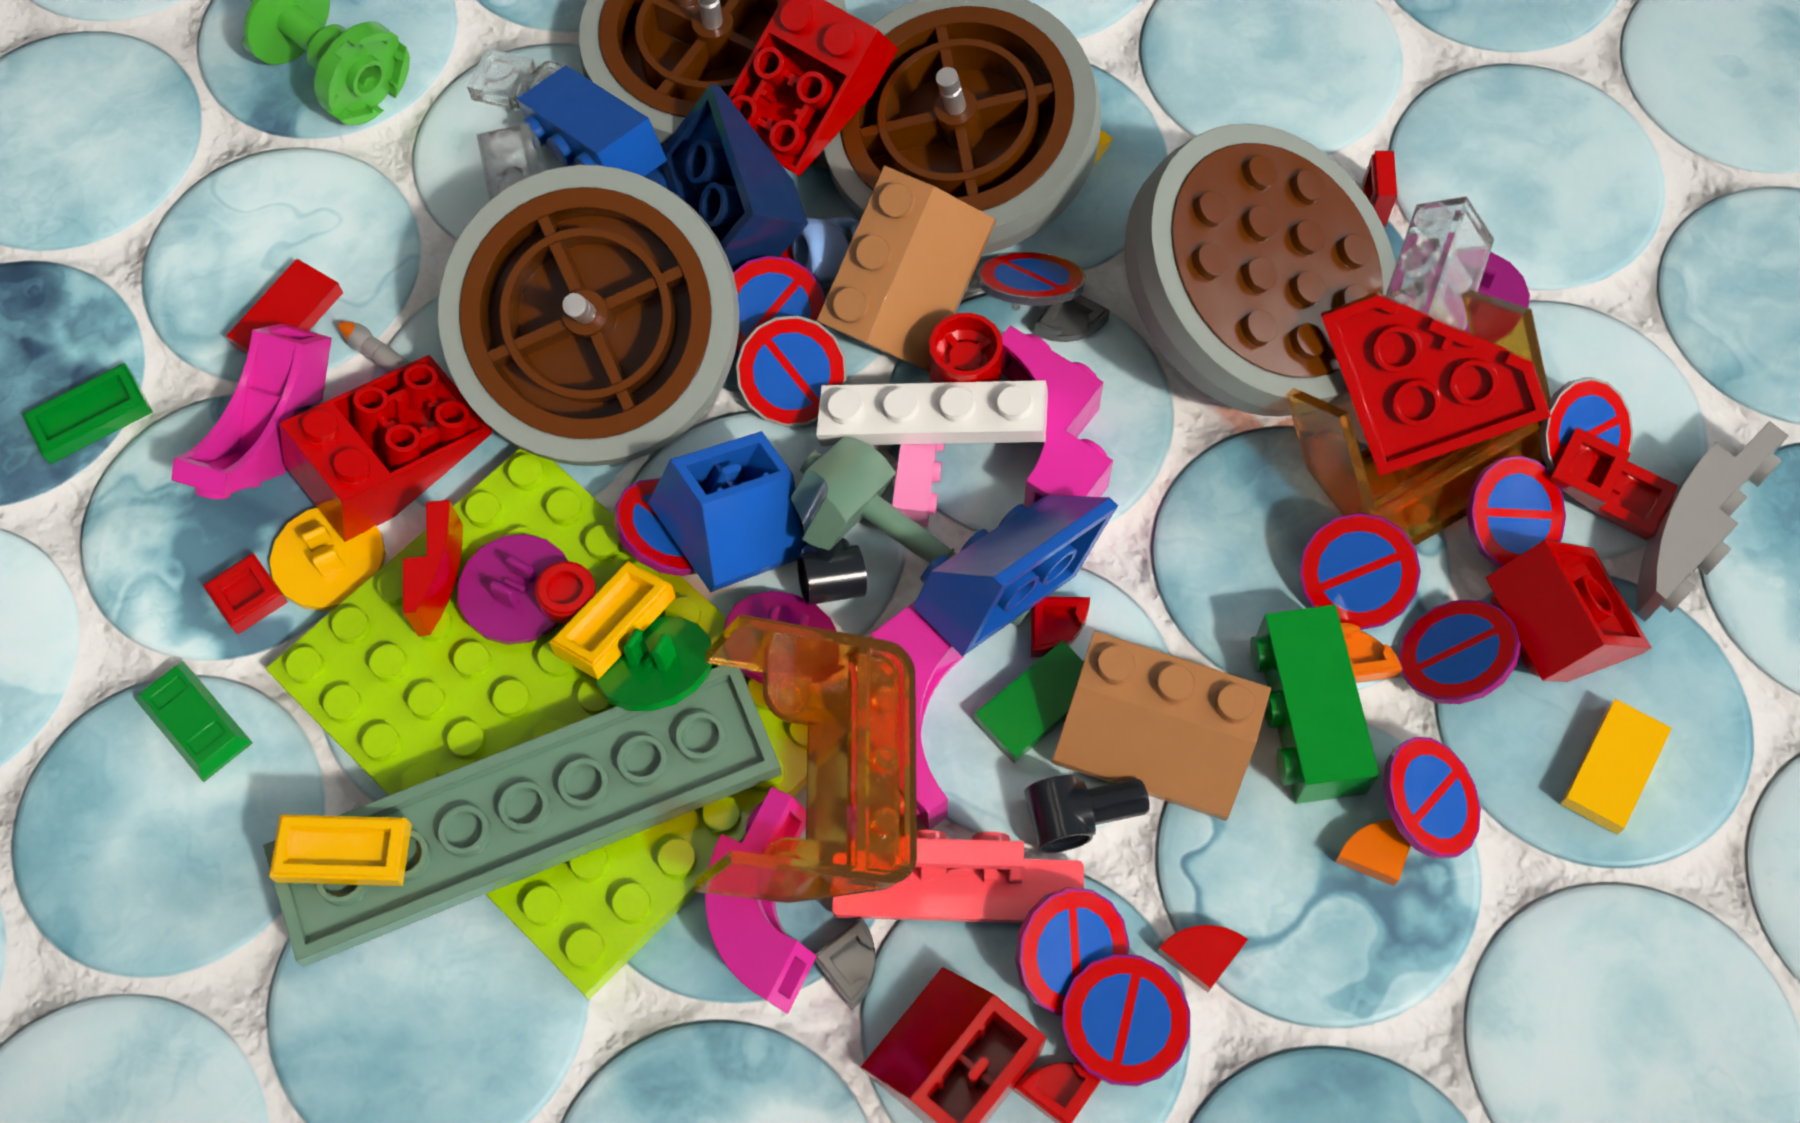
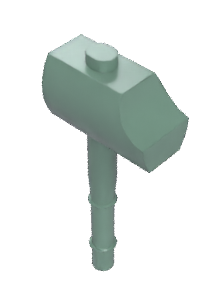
M844 436L825 454L822 455L816 450L812 452L801 466L800 472L804 475L795 489L791 500L803 523L804 535L802 540L808 544L830 550L864 517L930 564L941 555L946 554L949 558H952L957 554L954 552V548L950 549L933 534L882 498L896 472L885 457L869 444ZM1031 608L1012 622L1019 626Z

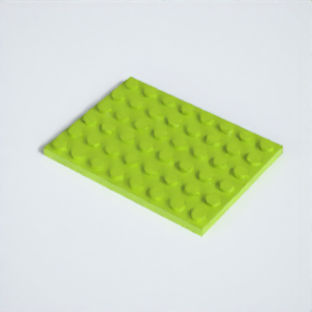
M519 448L453 505L463 524V546L460 566L449 602L431 635L418 636L403 614V558L427 556L425 530L265 669L388 796L617 707L610 704L599 691L596 678L554 655L549 642L566 624L560 623L552 632L532 642L511 645L487 640L468 625L458 605V581L465 564L482 546L503 536L521 534L547 539L565 554L568 561L584 566L591 573L597 592L627 561L672 584L676 598L658 617H681L697 623L709 635L715 659L711 669L732 661L723 643L724 624L727 617L681 576L657 572L637 561L622 546L614 529V515L554 461L538 457ZM742 672L783 775L485 895L590 1000L706 884L710 860L721 834L742 843L746 836V824L752 810L756 805L764 801L771 787L794 797L853 739L852 730L805 688L788 690L768 687L747 677Z

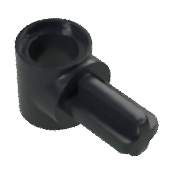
M799 516L800 526H801V533H802V537H803V535H804V528H803V523H802V521H801V518H800V516ZM842 538L830 550H826L804 541L805 547L797 557V571L802 597L807 606L866 595V569L858 545H850L845 538Z
M1062 775L1037 781L1024 790L1038 849L1041 853H1059L1081 847L1093 839V836L1096 834L1095 825L1147 814L1150 809L1147 789L1142 780L1139 779L1087 789L1084 781H1078L1076 776Z

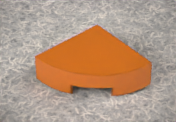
M1341 623L1356 683L1396 678L1400 675L1402 667L1392 648L1387 644L1383 645L1373 636L1360 631V627L1354 624Z
M1393 820L1379 821L1369 824L1353 834L1339 852L1335 862L1395 886L1400 879L1411 844L1399 833Z

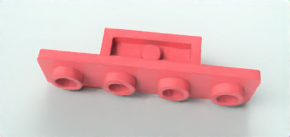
M917 830L911 832L909 838H896L895 855H836L832 911L833 915L837 918L860 919L862 917L863 919L1023 923L1028 911L1046 894L1065 887L1084 888V865L1079 860L1024 859V841H1010V836L1001 832H980L974 834L972 840L947 839V834L941 831Z

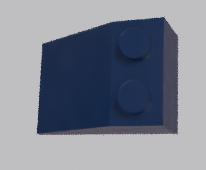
M710 84L662 148L667 159L662 164L669 190L689 204L708 224L718 238L727 255L732 272H734L750 260L768 255L780 257L808 225V221L793 179L719 85Z

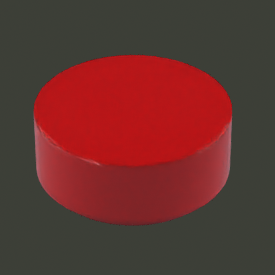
M571 561L557 562L548 566L539 575L535 584V596L540 610L548 619L561 624H567L597 593L591 573L584 566Z

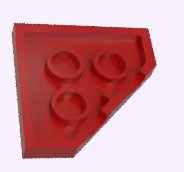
M1378 292L1321 313L1379 476L1551 417L1534 364L1530 358Z

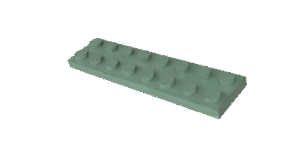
M737 660L711 669L709 676L693 694L675 705L654 711H627L617 706L338 815L407 818L410 821L412 828L403 886L276 883L273 880L296 962L303 967L783 775ZM275 840L263 845L269 869H271Z

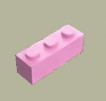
M900 444L892 505L919 525L928 527L929 514L936 515L938 493H932L933 482L940 483L942 462L936 461L937 451L944 452L945 444Z

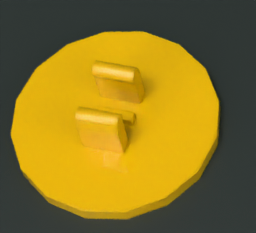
M318 508L306 510L288 522L275 539L270 556L272 579L286 599L302 608L321 611L333 610L383 567L386 557L383 535L375 525L370 530L344 542Z

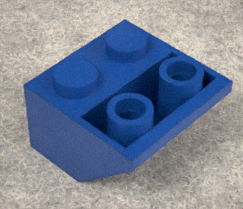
M762 431L670 459L648 501V504L710 593L797 561L798 554L803 549L799 514L791 500L795 491L794 475Z

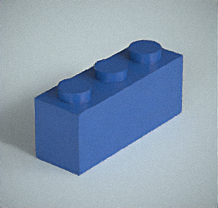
M567 65L516 99L525 116V119L521 121V125L526 135L538 148L544 145L550 149L557 160L564 166L569 164L573 166L600 165L619 168L645 177L667 161L647 116Z

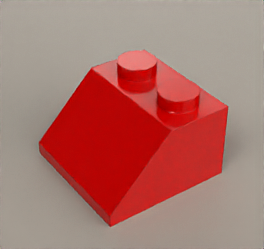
M1543 540L1485 577L1494 593L1491 596L1492 605L1500 607L1516 626L1519 640L1522 644L1519 653L1524 664L1535 676L1540 677L1542 681L1569 682L1636 657L1652 649L1594 548Z

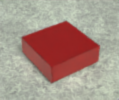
M1375 150L1374 154L1371 155L1362 182V189L1374 207L1383 227L1387 225L1397 198L1394 151Z
M254 553L203 584L237 635L288 603Z

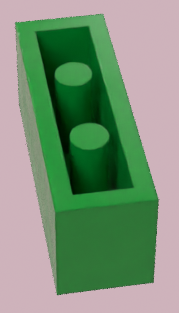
M1336 604L1265 614L1257 635L1251 637L1250 649L1256 672L1264 671L1267 686L1271 687L1265 709V718L1270 728L1277 727L1282 749L1277 750L1276 760L1281 783L1284 786L1291 785L1295 804L1367 794L1379 777V771Z

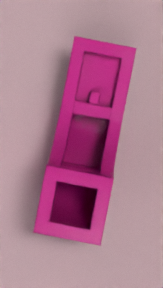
M771 787L764 801L756 805L752 810L746 824V836L742 843L723 834L720 835L708 868L705 904L713 942L729 970L752 992L788 1014L817 955L799 941L787 936L783 930L776 910V891L782 871L811 814L793 796Z

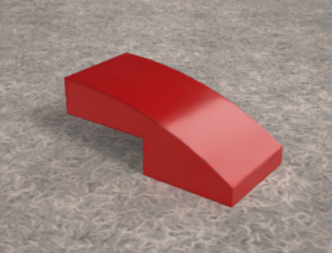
M1576 427L1549 480L1592 511L1625 530L1648 540L1655 534L1678 485L1627 461L1631 454L1630 452Z
M450 500L426 502L427 556L403 558V614L418 636L431 635L442 617L456 583L463 546V524Z

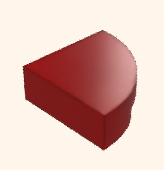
M1047 596L1031 608V658L1043 657L1062 640L1069 646L1079 636L1088 617L1090 597Z
M1192 926L1169 937L1159 947L1157 953L1208 993L1248 939L1234 930L1221 926Z
M1078 1062L1054 1063L1029 1072L1014 1087V1092L1055 1123H1073L1102 1080L1088 1074Z

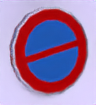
M1010 252L994 256L983 262L977 272V281L984 292L993 298L1011 303L1015 311L1020 309V305L1040 306V310L1044 312L1049 305L1071 301L1082 294L1086 285V275L1082 267L1063 257L1039 252Z

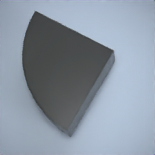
M1073 290L1055 296L1035 324L1034 335L1056 342L1081 340L1095 334L1109 321L1110 310Z
M862 917L815 954L817 957L814 961L851 1010L867 994L876 968L873 938Z

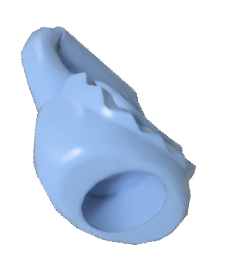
M848 216L831 217L826 220L806 218L808 225L791 244L792 255L795 262L809 269L820 285L826 288L832 286L849 248L845 231H850L853 237L860 219Z

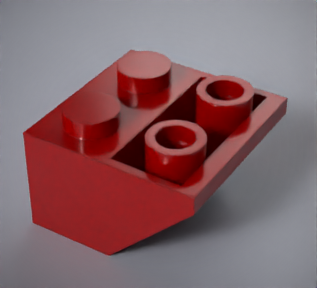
M942 967L860 1068L924 1123H987L1042 1053L1046 1036L995 994Z

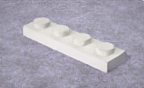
M1046 380L822 385L816 435L821 446H833L844 436L858 439L869 445L1046 442L1047 383Z

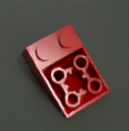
M781 0L728 97L780 164L787 170L800 176L873 95L898 48L878 29L825 0Z
M430 355L279 423L284 466L344 542L370 530L375 525L378 526L397 516L492 434V428L470 407L457 386Z

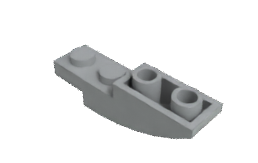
M1771 421L1736 456L1715 442L1675 491L1655 534L1649 538L1642 559L1637 586L1636 615L1646 622L1661 606L1671 613L1696 587L1687 578L1697 568L1708 575L1732 549L1723 540L1738 524L1730 516L1747 498L1740 489L1748 481L1759 487L1782 462L1781 459L1774 455V452L1789 435Z

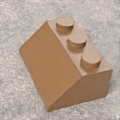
M884 166L817 322L930 372L929 339L933 329L944 318L956 314L997 220L935 186Z
M1094 631L1083 660L1051 764L1112 784L1139 779L1144 783L1148 796L1227 821L1257 743L1271 687Z

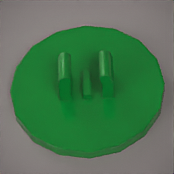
M657 617L644 632L638 628L634 629L623 647L624 653L599 680L596 679V684L599 691L610 704L627 711H654L675 705L693 694L709 676L715 659L710 637L695 622L681 617Z

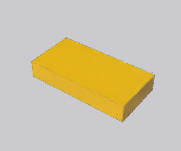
M627 561L550 640L549 644L554 655L599 680L624 653L623 647L634 629L638 628L644 632L676 598L672 584Z
M1614 699L1608 705L1560 804L1618 835L1625 829L1672 728Z
M280 814L269 877L276 883L403 886L412 824L407 818Z

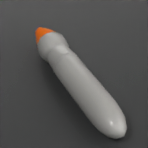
M344 321L338 324V329L348 344L354 350L365 354L386 372H392L411 363L385 343L373 337L367 327L352 321Z

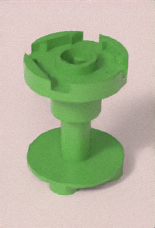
M251 0L252 4L249 7L244 24L242 40L244 48L258 59L271 65L288 63L307 51L308 64L316 71L314 92L320 106L344 124L359 125L373 120L384 111L378 104L385 99L387 94L389 93L396 98L403 88L409 71V52L407 47L399 42V37L382 24L371 21L363 22L347 30L338 24H331L325 27L330 10V0Z

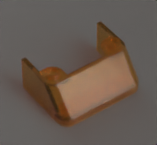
M1469 290L1462 294L1470 333L1530 358L1534 364L1548 405L1551 398L1532 309L1474 290ZM1296 388L1287 393L1289 397L1288 405L1307 470L1340 513L1348 515L1361 512L1383 516L1402 528L1414 546L1467 516V504L1473 483L1480 471L1496 459L1523 456L1536 460L1547 468L1542 458L1540 444L1541 420L1379 476L1370 449L1367 448L1361 452L1349 412Z
M739 614L706 651L705 663L763 672V697L769 710L783 721L808 725L806 839L793 837L778 839L770 844L762 854L731 850L696 878L695 892L796 903L892 888L912 873L917 860L915 667L911 657L901 646L891 641Z

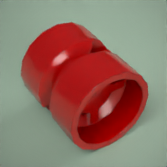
M956 313L944 318L934 327L929 339L930 383L1001 381L1003 345L1002 335L996 325L986 317L974 313Z

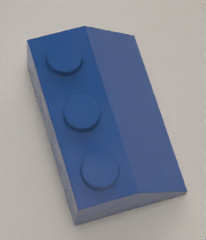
M1048 494L1027 508L1023 504H1019L1008 512L997 528L991 532L981 529L971 536L963 545L961 551L952 558L944 554L935 559L921 575L920 580L924 585L913 607L963 657L1035 606L1043 598H1046L1073 579L1090 554L1118 505L1110 497Z

